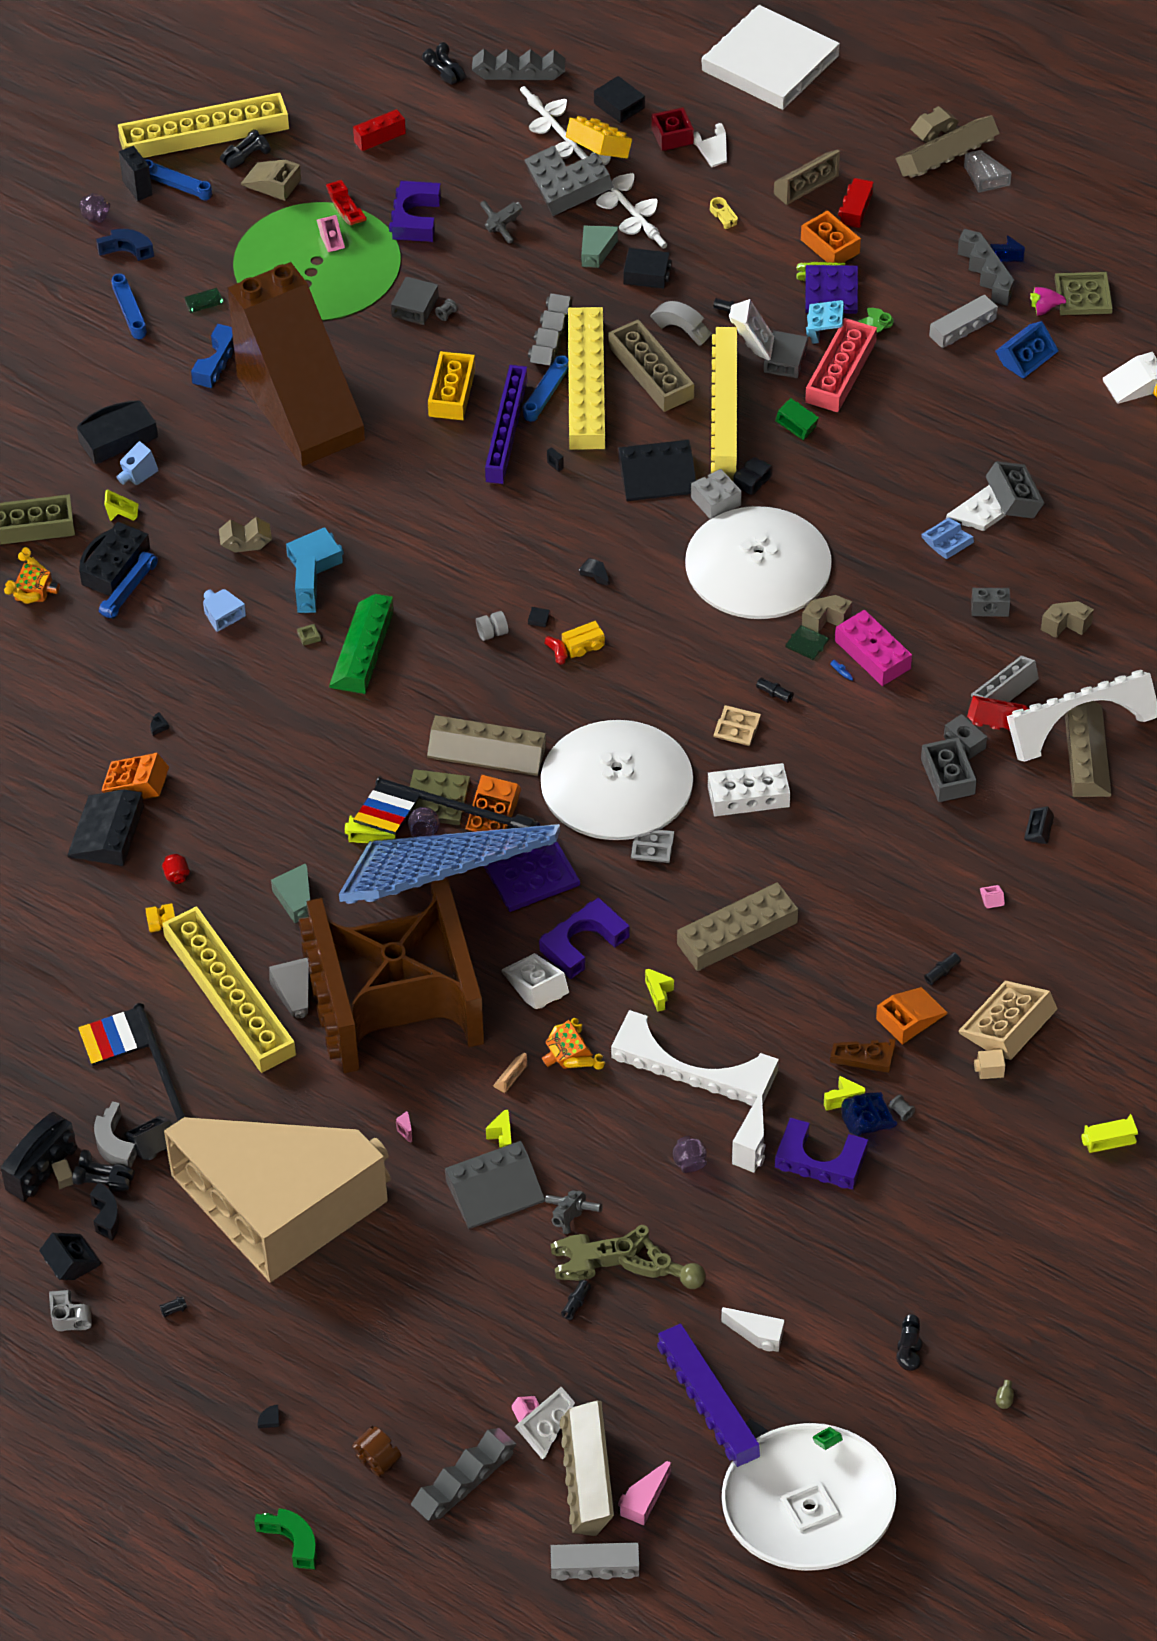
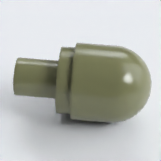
M1004 1380L1003 1386L997 1391L996 1404L1001 1409H1007L1013 1403L1014 1391L1011 1389L1012 1381Z

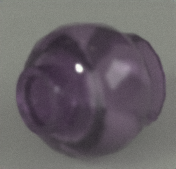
M91 193L81 199L79 208L84 219L90 222L97 221L102 223L108 215L110 203L102 195Z
M417 808L408 818V828L412 837L432 836L439 830L440 818L431 808Z
M685 1136L677 1140L672 1156L674 1162L681 1168L683 1173L694 1172L707 1165V1150L701 1140L692 1136Z

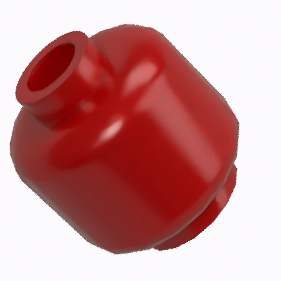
M179 854L167 856L162 864L167 881L174 882L175 884L184 882L190 873L185 857Z

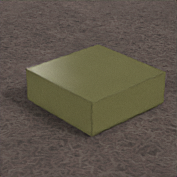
M315 624L297 629L303 646L321 641Z

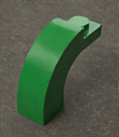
M281 1508L278 1509L277 1516L270 1513L256 1514L254 1521L256 1532L284 1535L293 1542V1567L315 1569L317 1560L315 1537L311 1527L301 1516Z

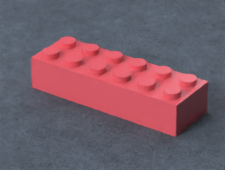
M847 318L843 319V326L837 330L806 387L805 403L839 412L876 343L877 327Z

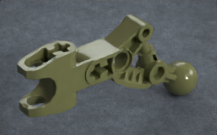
M639 1225L636 1229L620 1238L590 1243L588 1235L579 1234L566 1237L551 1244L552 1255L567 1256L571 1259L569 1262L555 1268L556 1279L579 1281L590 1279L596 1274L595 1268L622 1265L628 1271L652 1278L671 1274L679 1277L683 1286L688 1289L700 1288L706 1279L703 1267L697 1263H689L682 1266L671 1262L669 1255L662 1253L658 1246L653 1245L649 1239V1229L645 1225ZM644 1246L648 1249L647 1254L652 1262L637 1256V1253Z

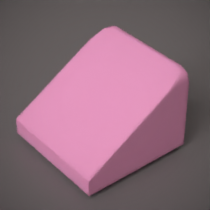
M1000 886L980 888L986 908L1004 906V892Z
M406 1111L396 1119L397 1132L408 1142H412V1130L409 1115Z
M535 1396L518 1397L512 1405V1410L518 1422L537 1408L539 1403Z

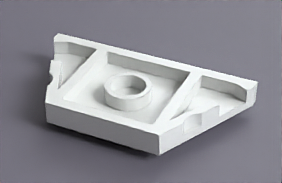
M988 485L948 513L946 519L951 518L962 522L964 526L985 531L1006 515L1003 513L990 485Z

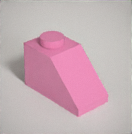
M337 215L318 219L320 235L327 251L332 252L345 248Z

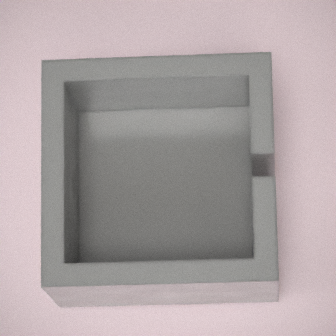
M722 469L709 474L707 479L703 477L691 483V498L710 519L741 506V490Z

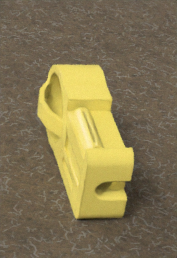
M721 197L713 198L710 202V212L719 218L724 225V229L737 225L738 217L729 207L726 200ZM716 204H721V205H723L724 207L721 208V209H718V207H717Z

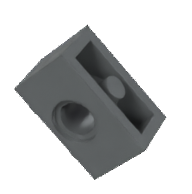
M972 588V616L1009 617V588Z
M959 715L945 725V740L959 737L968 759L986 749L987 736L964 715Z

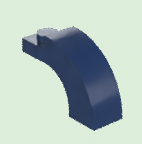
M114 229L111 230V235L96 239L99 256L116 251H127L134 254L138 261L154 257L153 244L150 239L135 230Z

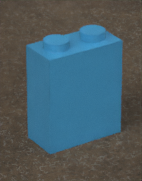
M325 527L286 544L287 556L295 567L297 555H315L317 574L343 563L342 555L344 551L341 545H337L333 534L329 533Z
M297 555L295 593L298 613H316L317 570L315 555Z

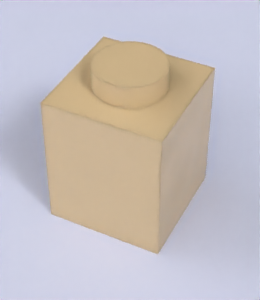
M1002 1049L978 1051L977 1060H974L975 1072H979L980 1079L1004 1077L1005 1062Z

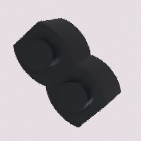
M753 457L746 461L742 469L735 472L733 477L734 483L740 490L754 495L772 476L773 466Z

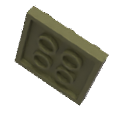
M1107 272L1055 273L1056 292L1066 298L1065 304L1058 305L1060 315L1112 314Z
M414 769L410 787L465 803L470 776ZM419 798L406 819L460 825L463 811Z

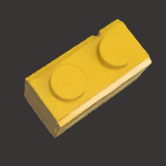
M596 621L562 633V641L565 643L570 658L581 657L589 651L599 650L602 646H605L604 633Z

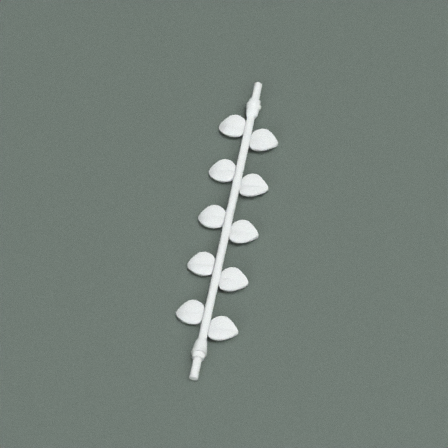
M525 86L521 87L520 91L527 98L528 104L535 110H538L543 116L534 120L529 125V129L532 132L544 134L552 126L566 141L555 146L562 159L569 158L573 150L581 159L588 157L576 142L565 137L566 131L552 117L564 114L567 100L552 101L544 108L538 96L531 94ZM599 155L603 165H607L611 156ZM630 173L614 178L612 180L614 188L610 189L611 192L602 194L596 200V204L605 209H612L617 206L619 200L633 215V217L624 220L620 224L619 230L633 235L641 230L642 225L648 238L655 240L661 248H666L667 243L660 236L659 230L644 219V217L652 216L655 213L658 203L657 199L641 201L634 208L620 192L628 191L632 188L634 174Z

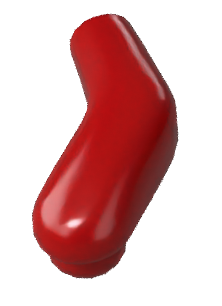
M547 636L544 642L545 645L555 652L556 663L564 664L566 662L565 659H567L565 643L559 639Z

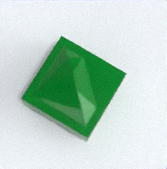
M831 1427L813 1436L814 1443L824 1450L843 1440L841 1433Z

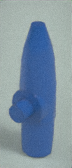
M836 660L831 661L830 665L845 678L853 680L852 675L845 669L843 664H839Z

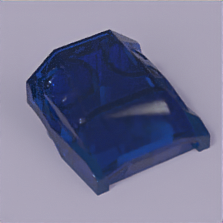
M882 1092L855 1095L853 1098L844 1099L841 1104L842 1118L851 1134L859 1136L863 1133L896 1127L897 1122L894 1121L882 1097Z

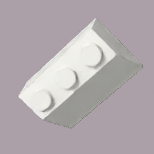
M749 299L732 305L729 314L730 321L737 327L739 335L745 339L747 347L755 355L770 360L774 335L752 301Z

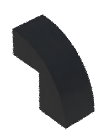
M98 1182L90 1193L92 1206L101 1210L93 1221L95 1232L113 1241L119 1228L117 1203L111 1191Z

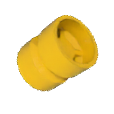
M172 903L161 905L159 909L156 906L145 908L150 933L160 931L163 927L162 923L175 917Z

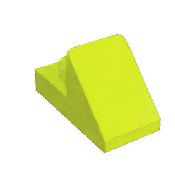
M108 489L106 490L104 505L110 521L118 514L134 521L138 516V503Z
M646 969V985L657 1012L665 1010V1002L668 1001L666 993L674 990V979L651 969Z
M839 1076L838 1082L839 1090H831L824 1093V1107L826 1111L865 1102V1088Z
M504 1110L486 1128V1139H499V1148L512 1144L508 1110Z

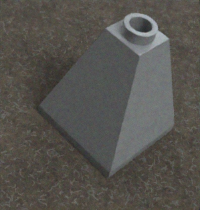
M303 958L270 966V985L292 1017H305L308 1013V959Z

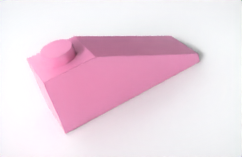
M666 1461L632 1485L626 1495L622 1494L618 1503L620 1516L641 1525L645 1524L671 1473V1462Z

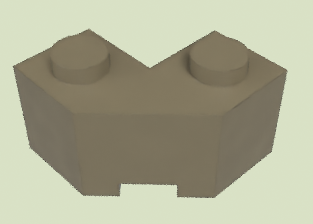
M938 106L933 109L932 113L920 115L910 130L928 143L936 139L941 131L948 133L955 130L959 120L948 110Z
M258 517L252 519L245 526L230 519L219 529L220 545L234 553L260 550L272 540L270 523Z
M837 595L811 600L802 613V628L818 634L826 622L836 626L850 619L852 601Z
M1079 601L1052 604L1042 616L1041 630L1055 638L1066 627L1083 635L1092 624L1094 609Z

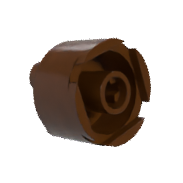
M373 1425L351 1446L357 1453L355 1455L362 1464L367 1462L372 1466L370 1470L377 1477L383 1475L402 1456L397 1446L392 1448L393 1446L390 1443L392 1440L376 1426L373 1427Z

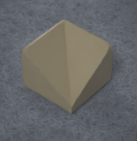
M64 1159L53 1163L52 1168L57 1177L59 1189L73 1185V1174L67 1160Z

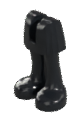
M440 43L435 52L431 48L425 50L422 54V60L427 65L433 66L440 71L442 80L453 85L457 83V80L462 81L466 78L462 67L449 59L450 47L447 43Z
M253 129L237 146L230 145L222 153L220 160L227 164L230 169H234L243 164L245 159L254 151L260 150L262 153L268 154L271 152V148L265 137L259 135V132Z
M83 1149L79 1158V1166H76L74 1169L72 1182L76 1185L84 1183L98 1184L99 1182L109 1186L110 1191H128L135 1171L121 1164H115L114 1166L99 1164L92 1160L89 1150ZM89 1172L101 1173L109 1176L95 1175Z
M910 1314L903 1319L901 1324V1338L897 1345L899 1351L897 1352L896 1360L903 1369L913 1371L918 1369L921 1364L920 1357L914 1352L922 1348V1340L919 1337L920 1320L916 1315Z

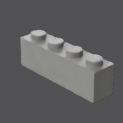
M984 294L931 323L929 336L941 348L951 345L958 339L966 337L969 333L993 322L997 318L998 306Z
M1021 655L974 691L971 697L975 695L1010 702L1039 679L1035 660Z
M638 1543L551 1545L552 1579L563 1581L569 1578L588 1580L590 1578L611 1579L612 1577H623L631 1579L639 1577Z

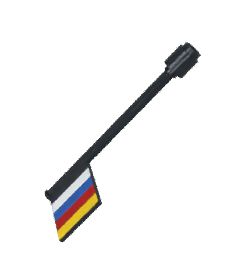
M381 776L376 779L375 788L353 819L355 823L396 835L420 798L509 825L510 828L540 826V822L531 817L517 814L516 817L511 818L382 779Z
M143 1003L135 1004L133 1009L78 1027L92 1066L149 1046L177 1121L185 1117L144 1011L145 1006Z

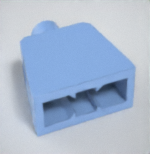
M139 441L120 461L123 471L116 477L123 485L128 480L138 485L159 470L151 450Z
M210 589L204 593V612L216 632L246 616L245 604L226 589H222L217 593Z

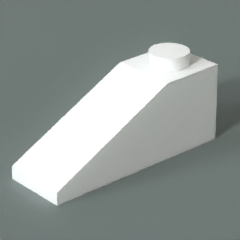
M722 1308L721 1322L756 1347L769 1352H779L784 1332L783 1319Z

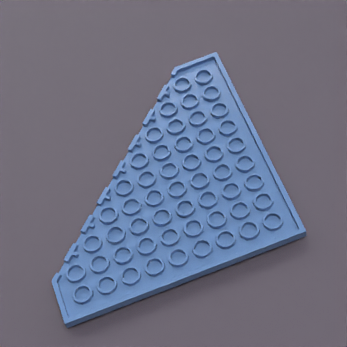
M560 825L369 841L339 893L340 902L346 901L347 904L358 902V900H366V902L377 901L378 898L399 894L401 891L410 888L421 887L423 884L435 880H443L445 877L457 873H464L479 866H486L501 859H508L523 852H530L535 848L552 845L558 839Z

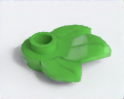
M867 308L869 317L858 321L877 327V333L893 325L892 316L877 308Z

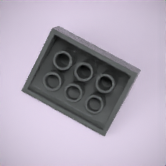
M521 1141L445 1168L446 1183L468 1229L545 1202L531 1161Z

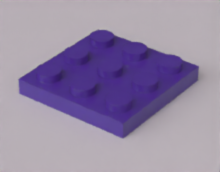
M806 265L805 313H809V304L841 300L844 303V313L857 314L858 266Z

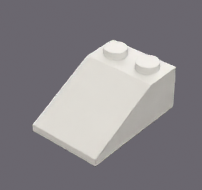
M1153 352L1136 356L1103 377V382L1117 404L1153 394L1157 384V358Z
M535 953L502 969L504 976L524 1001L535 1009L543 1008L546 1004L559 1000L569 993L564 972Z
M759 1095L734 1138L732 1149V1164L753 1173L758 1166H762L765 1155H763L766 1146L763 1143L762 1096Z

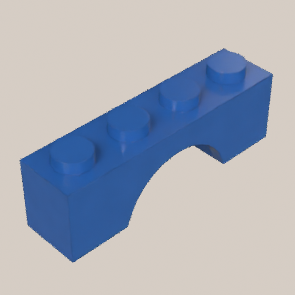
M217 324L211 335L212 348L217 352L209 358L197 359L191 370L192 384L212 388L215 382H218L221 371L225 369L228 358H231L233 354L232 327Z

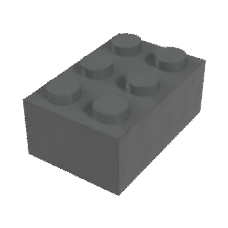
M996 461L985 476L1005 515L1034 518L1044 505L1040 493L1026 466L1023 464Z
M959 737L922 745L921 761L938 802L975 794L976 778Z

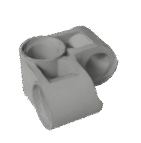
M69 1290L49 1291L51 1319L55 1330H87L91 1327L92 1317L89 1305H73L71 1291Z

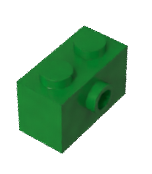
M790 398L778 410L775 421L804 441L816 428L819 417L807 410L799 402Z

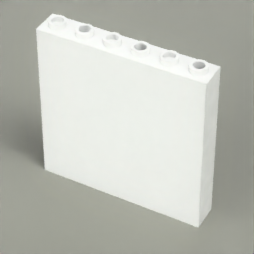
M758 5L702 57V71L783 110L839 56L840 43Z

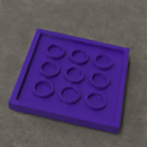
M557 841L552 845L535 848L530 852H523L508 859H501L484 866L509 912L580 886L579 878Z

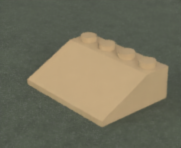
M1004 981L961 1027L959 1034L987 1051L1002 1049L1003 1057L1011 1060L1055 1013L1057 1006L1051 992L1048 990Z

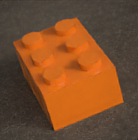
M828 210L801 225V241L826 262L844 263L860 254L861 238Z

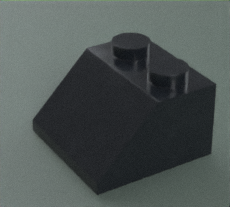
M159 1115L125 1132L124 1135L128 1142L135 1144L136 1153L139 1158L151 1160L157 1157L158 1152L162 1150L167 1151L164 1130L172 1126L171 1120Z
M52 1233L39 1250L45 1262L50 1265L54 1275L59 1280H75L101 1265V1261L81 1234Z

